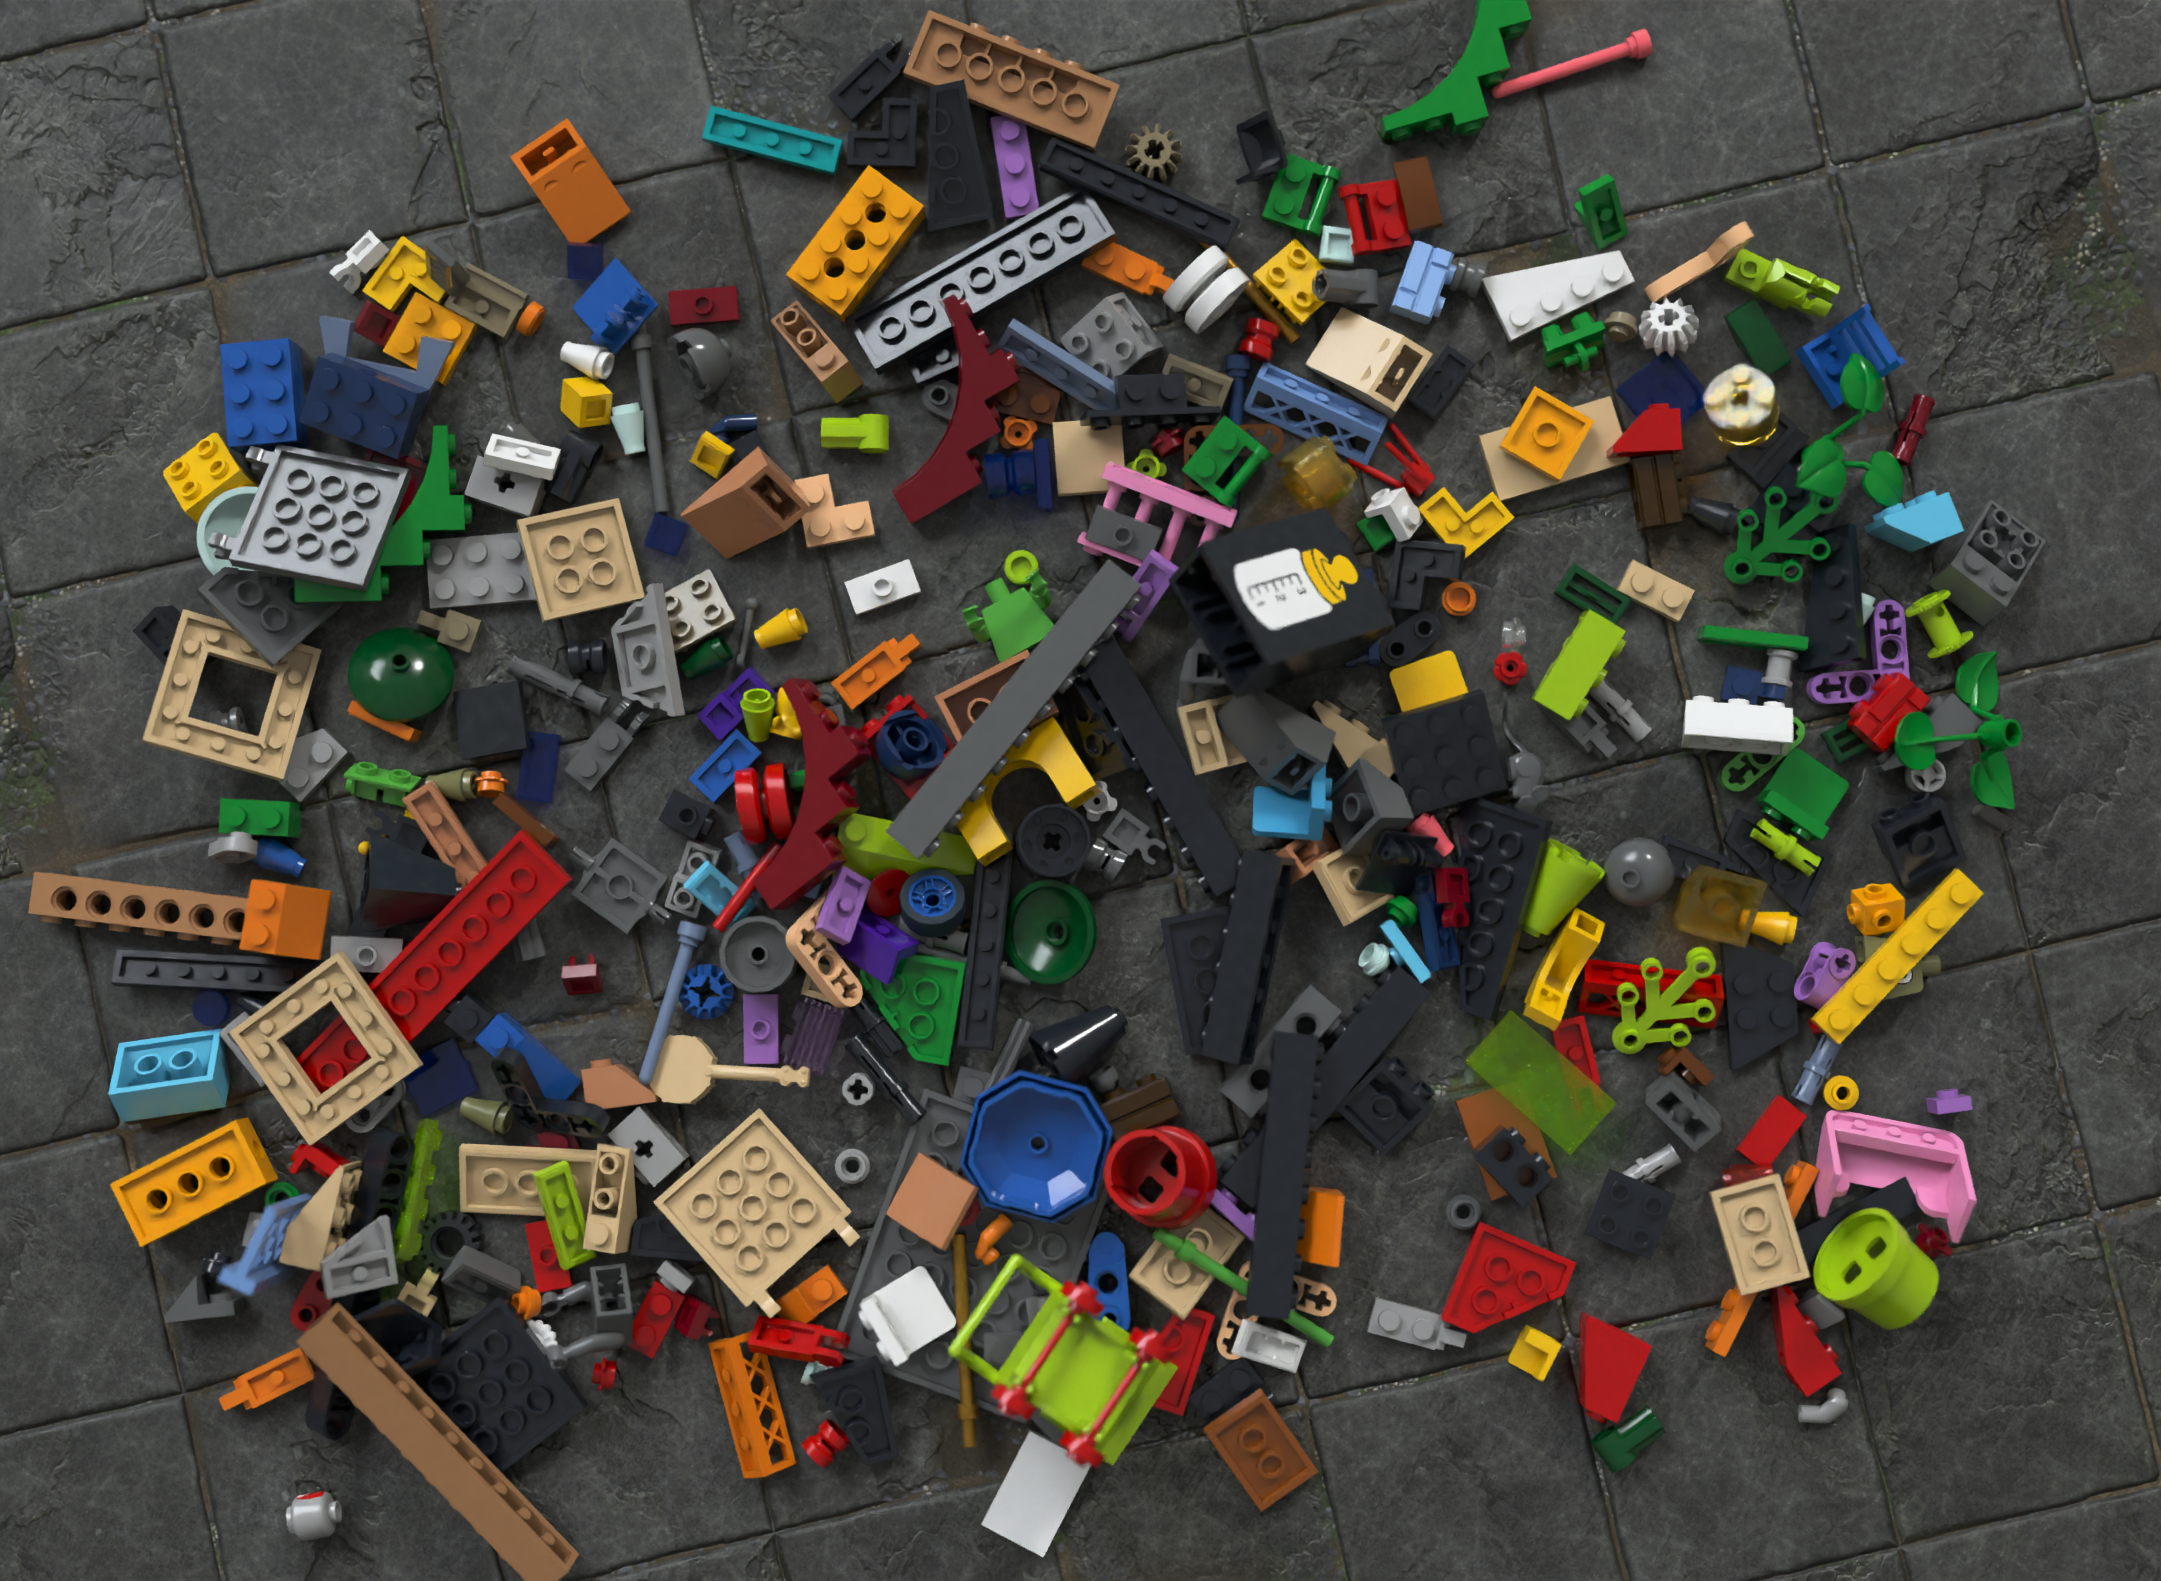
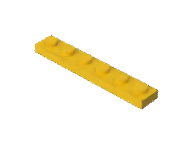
M1954 869L1810 1020L1835 1044H1840L1984 893L1959 869Z

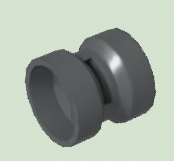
M1098 837L1081 867L1089 872L1096 871L1100 873L1103 880L1112 884L1128 854L1121 850L1114 851L1108 847L1106 841ZM1107 856H1111L1107 865L1103 868L1102 865Z

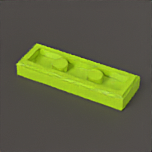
M563 1160L533 1173L560 1267L566 1271L597 1257L595 1250L583 1248L586 1219L569 1163Z

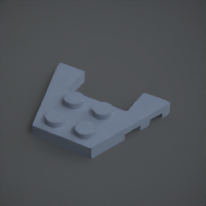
M326 315L320 316L319 323L325 354L333 352L429 389V394L435 382L439 379L448 356L455 347L454 341L422 336L417 371L352 358L350 353L355 321Z

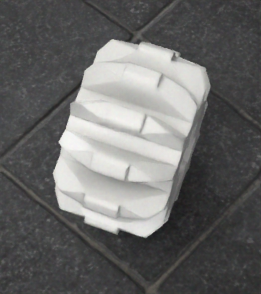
M1665 297L1663 304L1659 305L1652 301L1650 310L1643 311L1639 334L1644 339L1646 349L1654 348L1657 356L1663 351H1668L1669 355L1673 357L1675 350L1678 349L1686 353L1688 344L1695 343L1699 319L1694 315L1692 305L1683 306L1681 298L1675 303H1670L1667 297Z

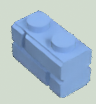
M1415 241L1390 311L1423 324H1429L1432 316L1439 318L1446 299L1440 296L1444 284L1450 286L1457 268L1456 265L1451 264L1454 254L1440 248H1435L1432 245Z

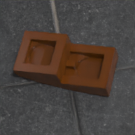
M1427 156L1393 163V173L1395 179H1397L1409 234L1442 227L1443 222Z

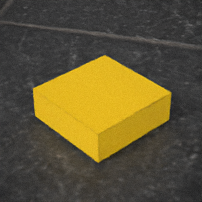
M706 431L701 435L690 462L719 480L724 475L735 449Z

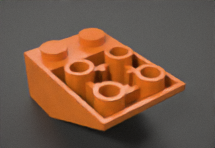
M568 118L510 156L575 251L632 213Z

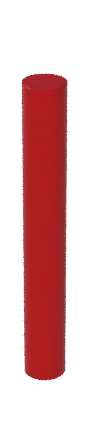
M775 841L771 844L713 922L712 926L722 933L726 930L755 891L756 886L753 881L773 862L782 849L780 844Z

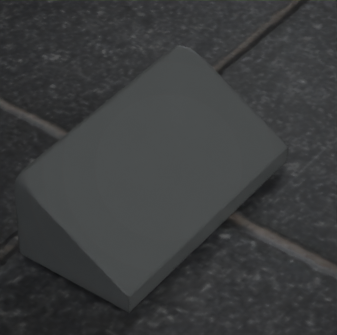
M467 1245L460 1249L442 1277V1283L488 1304L503 1293L508 1299H511L515 1293L520 1291V1270Z

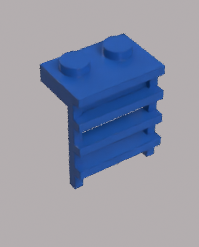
M1868 303L1832 329L1796 351L1797 356L1832 409L1845 402L1840 391V380L1843 369L1850 359V354L1858 353L1868 359L1877 369L1881 378L1906 363L1903 357H1898L1869 312L1871 307Z

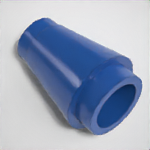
M263 836L258 844L257 857L251 859V861L258 864V868L296 878L300 877L307 863V859L302 858L277 838L272 837L270 839L266 836Z

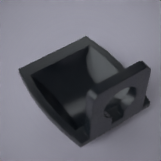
M1265 110L1236 125L1241 150L1250 171L1249 174L1235 180L1237 185L1253 181L1257 182L1288 166V159L1283 146L1285 141L1281 129L1277 128L1275 119L1269 110Z

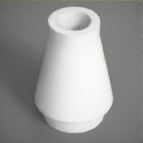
M567 341L560 353L561 361L569 363L594 380L599 378L607 379L614 366V355L608 352L606 347L574 344Z

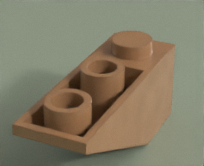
M798 300L770 320L836 404L863 384V381L849 360Z

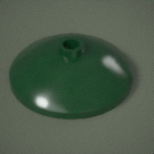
M408 627L389 628L371 635L357 647L349 662L348 682L354 699L369 714L390 722H411L432 714L445 703L454 684V665L446 647L431 634ZM400 660L406 662L403 666H396L394 663Z
M1040 880L1022 889L1009 906L1005 946L1014 966L1025 977L1042 984L1066 982L1077 976L1086 967L1096 946L1097 923L1094 911L1084 894L1075 886L1060 880ZM1062 926L1064 927L1063 937L1060 935V929Z

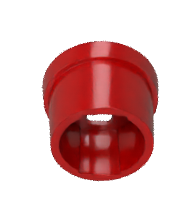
M1164 1125L1151 1129L1136 1130L1120 1138L1107 1156L1104 1167V1179L1108 1193L1113 1201L1135 1220L1150 1228L1157 1229L1161 1227L1165 1230H1175L1196 1221L1209 1207L1216 1190L1217 1169L1209 1147L1199 1136L1179 1126ZM1171 1150L1179 1157L1177 1160L1179 1174L1177 1176H1172L1162 1166L1163 1159ZM1149 1177H1153L1164 1189L1163 1193L1154 1203H1150L1140 1193V1187Z

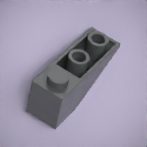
M1953 693L1943 695L1942 697L1939 695L1934 696L1923 709L1926 712L1925 715L1932 722L1933 737L1972 734L1983 723ZM1964 741L1933 743L1935 754L1957 748ZM1891 745L1885 753L1879 752L1875 759L1878 763L1871 770L1877 773L1902 765L1896 756L1895 745Z

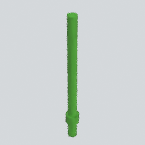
M1161 1227L1155 1230L1152 1238L1174 1251L1175 1257L1185 1263L1190 1261L1246 1297L1248 1281L1197 1250V1245L1188 1239L1183 1238L1181 1240ZM1290 1310L1289 1320L1282 1319L1326 1348L1330 1346L1334 1339L1333 1335L1295 1311Z

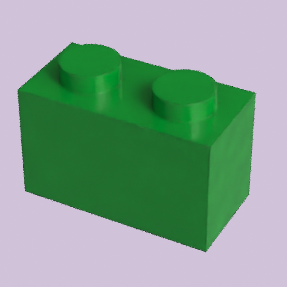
M221 798L218 833L245 832L254 836L300 838L302 804L284 801Z

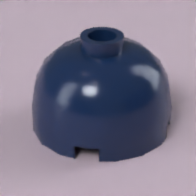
M912 710L897 711L890 715L876 737V756L880 765L887 773L904 781L920 780L934 772L943 761L944 752L947 749L946 739L938 725L929 717L923 720L915 716L917 712Z

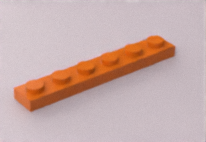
M1798 1160L1796 1165L1793 1164L1789 1167L1783 1180L1786 1184L1784 1192L1793 1221L1820 1170ZM1735 1285L1733 1290L1729 1289L1721 1302L1723 1311L1718 1321L1713 1320L1705 1335V1339L1708 1340L1705 1345L1706 1347L1726 1357L1758 1291L1741 1296Z

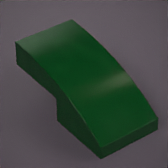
M1751 299L1723 316L1736 345L1744 349L1756 377L1763 379L1791 362L1778 334L1755 299Z

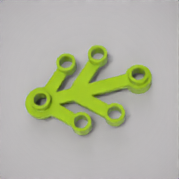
M1696 947L1690 950L1686 956L1688 968L1661 995L1659 980L1663 976L1662 965L1655 958L1645 959L1641 963L1640 970L1645 980L1646 1010L1637 1020L1634 1006L1639 1000L1637 987L1633 983L1625 982L1617 988V997L1621 1003L1622 1022L1614 1028L1612 1041L1618 1051L1625 1054H1634L1642 1050L1646 1043L1671 1041L1677 1047L1686 1046L1691 1041V1033L1686 1024L1675 1023L1670 1028L1650 1027L1657 1020L1695 1017L1699 1022L1707 1023L1715 1017L1713 1003L1708 999H1699L1693 1003L1674 1004L1698 978H1706L1715 971L1716 961L1709 949ZM1701 962L1708 963V966L1703 969L1696 968ZM1651 966L1658 968L1653 974L1646 973L1647 968ZM1625 991L1634 992L1630 998L1622 997ZM1702 1007L1710 1008L1706 1014L1698 1013ZM1679 1031L1686 1033L1682 1038L1674 1037ZM1629 1035L1636 1036V1039L1633 1041H1624Z

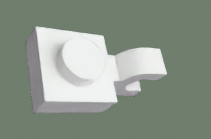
M369 230L345 254L348 258L342 264L335 266L329 273L337 281L344 275L350 274V279L343 286L353 294L360 286V273L366 274L370 269L379 266L389 249Z

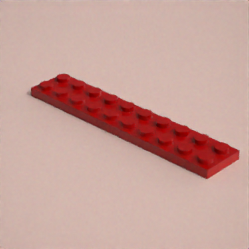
M525 829L520 830L368 985L409 1044L573 880ZM340 1014L296 1060L320 1094H323L368 1061L371 1056Z

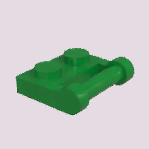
M1286 153L1288 166L1277 172L1261 219L1311 237L1319 238L1323 230L1321 225L1334 185L1340 181L1342 171L1332 166H1323ZM1313 176L1322 181L1309 218L1304 220L1298 218Z
M1224 415L1186 463L1182 471L1230 509L1236 502L1234 499L1263 461L1268 462L1273 453ZM1247 446L1253 453L1227 486L1222 489L1216 482L1242 449Z

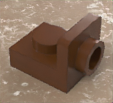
M1670 1046L1658 1057L1657 1062L1659 1065L1654 1069L1659 1075L1667 1076L1678 1065L1680 1068L1677 1072L1690 1085L1696 1082L1698 1085L1706 1086L1715 1077L1686 1047H1676L1674 1049Z

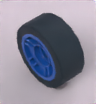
M936 868L925 869L911 875L902 885L899 896L902 920L911 931L920 936L930 938L941 937L953 932L962 923L966 912V898L964 887L955 875L946 870ZM935 901L938 902L936 906H929L931 904H934Z

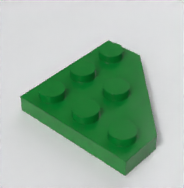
M916 953L898 962L893 982L887 985L860 968L859 981L874 998L879 1006V1010L893 1030L899 1034L908 1047L907 1050L913 1059L944 1066L951 1064L964 988L966 962Z

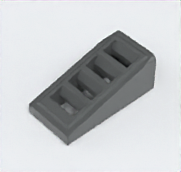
M428 240L424 245L428 275L449 295L456 296L471 279L470 275L434 241Z

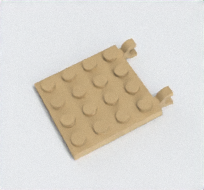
M760 1108L654 1201V1204L746 1307L755 1300L770 1319L781 1308L765 1290L824 1236L834 1229L848 1247L860 1238L844 1219L852 1211Z

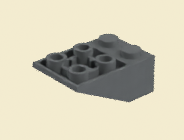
M1991 499L1941 562L1928 585L1937 592L1945 589L1949 590L1951 595L1947 599L1980 625L1984 626L2007 607L2046 541Z
M1263 690L1238 699L1233 696L1215 715L1218 726L1261 778L1292 796L1327 764L1336 735L1335 731L1299 712L1292 706L1274 698Z

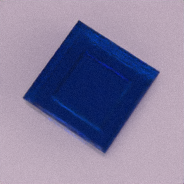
M569 242L567 244L568 279L595 281L604 271V244Z
M655 512L643 545L678 557L689 525Z

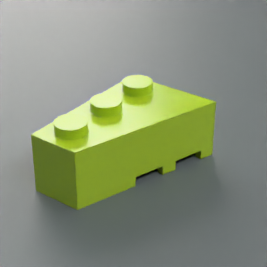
M1590 609L1581 613L1577 620L1579 623L1571 636L1566 638L1561 652L1549 667L1531 700L1565 721H1570L1573 716L1577 719L1580 717L1589 702L1584 697L1591 686L1595 689L1599 687L1608 672L1603 669L1609 657L1616 659L1626 643L1625 640L1621 639L1626 632L1625 630Z

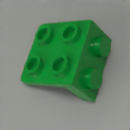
M1794 748L1783 758L1754 803L1762 807L1761 812L1771 820L1778 823L1782 821L1792 828L1790 832L1805 842H1809V840L1817 841L1822 840L1830 828L1824 824L1848 790L1849 784L1845 779L1799 748Z

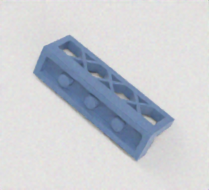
M1265 361L1255 378L1243 406V410L1366 466L1389 418ZM1260 391L1271 396L1275 406L1264 408L1253 403L1257 392ZM1294 407L1303 411L1306 420L1295 422L1289 419L1286 410ZM1325 421L1335 426L1338 434L1326 436L1320 432L1317 424ZM1358 435L1371 442L1364 453L1353 448L1348 438Z

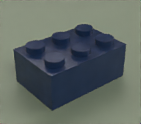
M332 352L318 357L299 422L399 459L409 455L430 390Z

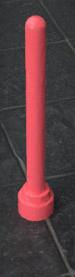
M1646 29L1632 32L1630 37L1625 38L1624 43L1500 83L1492 88L1491 94L1494 98L1498 99L1626 56L1630 58L1636 57L1638 60L1651 56L1653 48L1650 36Z

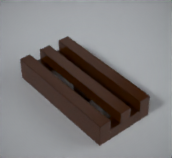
M501 792L493 801L497 808L521 828L525 829L544 847L553 848L560 839L556 833L509 794Z

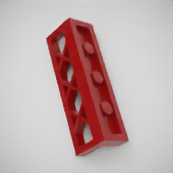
M1588 959L1581 970L1582 988L1577 1003V1012L1621 1017V1003L1617 997V988L1622 983L1630 982L1637 987L1639 999L1642 1001V1003L1635 1006V1016L1638 1019L1646 1010L1645 980L1640 970L1641 965ZM1649 967L1646 973L1653 974L1658 968ZM1663 968V976L1659 980L1660 995L1684 972L1683 970ZM1711 974L1706 978H1698L1674 1003H1693L1699 999H1708L1713 1003L1715 1009V1017L1711 1021L1702 1023L1696 1020L1695 1017L1657 1020L1656 1022L1684 1023L1688 1026L1715 1029L1725 999L1721 975ZM1625 991L1622 997L1630 998L1634 992ZM1590 993L1605 994L1608 998L1600 1003L1588 1001Z

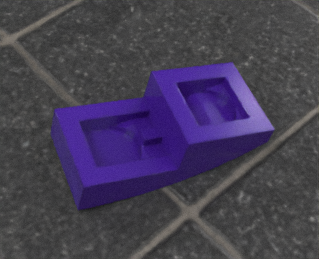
M750 667L724 692H720L697 716L721 741L744 722L740 701L743 699V694L746 691L761 688L769 691L771 696L775 691L753 667Z

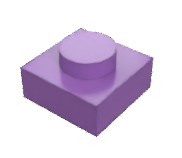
M1958 1089L1936 1091L1937 1097L1926 1098L1927 1111L1930 1113L1945 1114L1973 1110L1971 1096L1958 1094Z

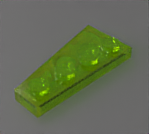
M425 1118L419 1121L414 1140L415 1153L411 1165V1170H414L413 1177L408 1178L403 1200L406 1208L405 1211L400 1212L395 1239H398L396 1250H394L395 1263L398 1264L411 1261L412 1256L418 1255L422 1234H417L419 1221L425 1220L429 1200L424 1199L426 1185H432L435 1175V1165L431 1164L433 1151L439 1150L442 1139V1131L437 1130L439 1124L437 1120Z

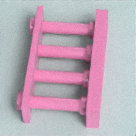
M1111 461L1106 464L1101 478L1108 480L1107 486H1109L1103 507L1116 511L1122 492H1126L1128 488L1140 492L1139 498L1142 500L1135 519L1148 523L1154 505H1158L1160 501L1173 505L1171 510L1174 514L1159 550V554L1169 561L1173 555L1186 518L1191 517L1192 513L1205 518L1204 523L1206 527L1199 544L1216 539L1219 529L1223 530L1224 526L1231 528L1237 514L1235 509H1229L1222 504ZM1084 531L1077 540L1078 543L1084 545V551L1096 556H1102L1104 552L1137 566H1141L1144 561L1085 539L1087 533Z

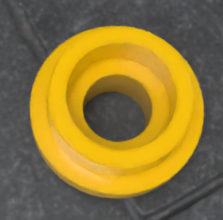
M1834 1076L1824 1085V1100L1833 1109H1850L1858 1100V1086L1847 1076ZM1843 1086L1847 1090V1096L1840 1100L1836 1093L1838 1088Z

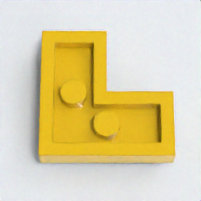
M401 236L362 290L366 295L392 313H394L413 286L441 305L448 296V293L429 277L425 251L404 236Z
M1445 487L1418 508L1420 516L1443 543L1460 544L1466 547L1465 558L1514 519V516L1493 491L1467 513Z

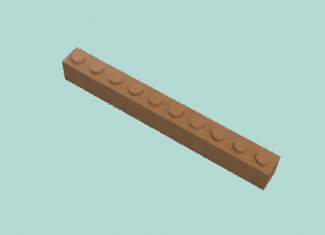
M338 1302L307 1328L296 1341L305 1355L312 1359L327 1374L329 1380L336 1384L352 1400L354 1406L360 1409L376 1425L379 1432L385 1435L400 1450L404 1458L409 1460L425 1476L426 1480L436 1487L449 1501L450 1505L459 1511L473 1526L474 1530L488 1541L497 1551L498 1555L514 1568L523 1581H558L569 1572L579 1553Z

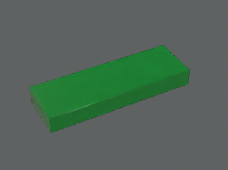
M1704 625L1698 628L1697 640L1702 643L1767 650L1768 648L1782 649L1797 654L1808 649L1809 637L1711 625Z

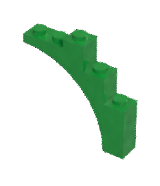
M1476 0V15L1471 38L1461 59L1449 76L1430 94L1408 108L1381 119L1379 131L1382 140L1392 138L1393 141L1404 140L1412 136V132L1424 128L1425 132L1439 130L1445 126L1446 122H1448L1451 135L1461 132L1462 136H1468L1482 130L1481 126L1485 125L1489 115L1480 85L1483 84L1484 88L1493 87L1502 83L1503 78L1506 77L1510 65L1502 37L1504 36L1505 40H1510L1525 33L1524 30H1527L1532 20L1527 1Z
M433 426L432 452L425 478L412 504L395 525L391 527L366 592L294 578L296 603L383 602L382 594H389V574L382 573V567H424V559H431L430 538H423V532H465V524H472L471 503H464V495H450V489H457L456 469H449V455H456L455 434H448V426Z

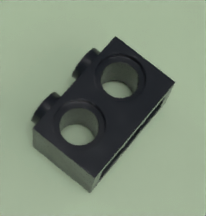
M1499 1125L1470 1154L1518 1205L1524 1207L1553 1179L1547 1172L1551 1166L1537 1152L1531 1155L1523 1147L1527 1141L1513 1126L1507 1130ZM1506 1141L1510 1146V1153L1505 1159L1497 1160L1494 1157L1493 1149L1497 1143ZM1524 1167H1531L1534 1172L1533 1181L1528 1185H1520L1517 1179L1519 1171Z

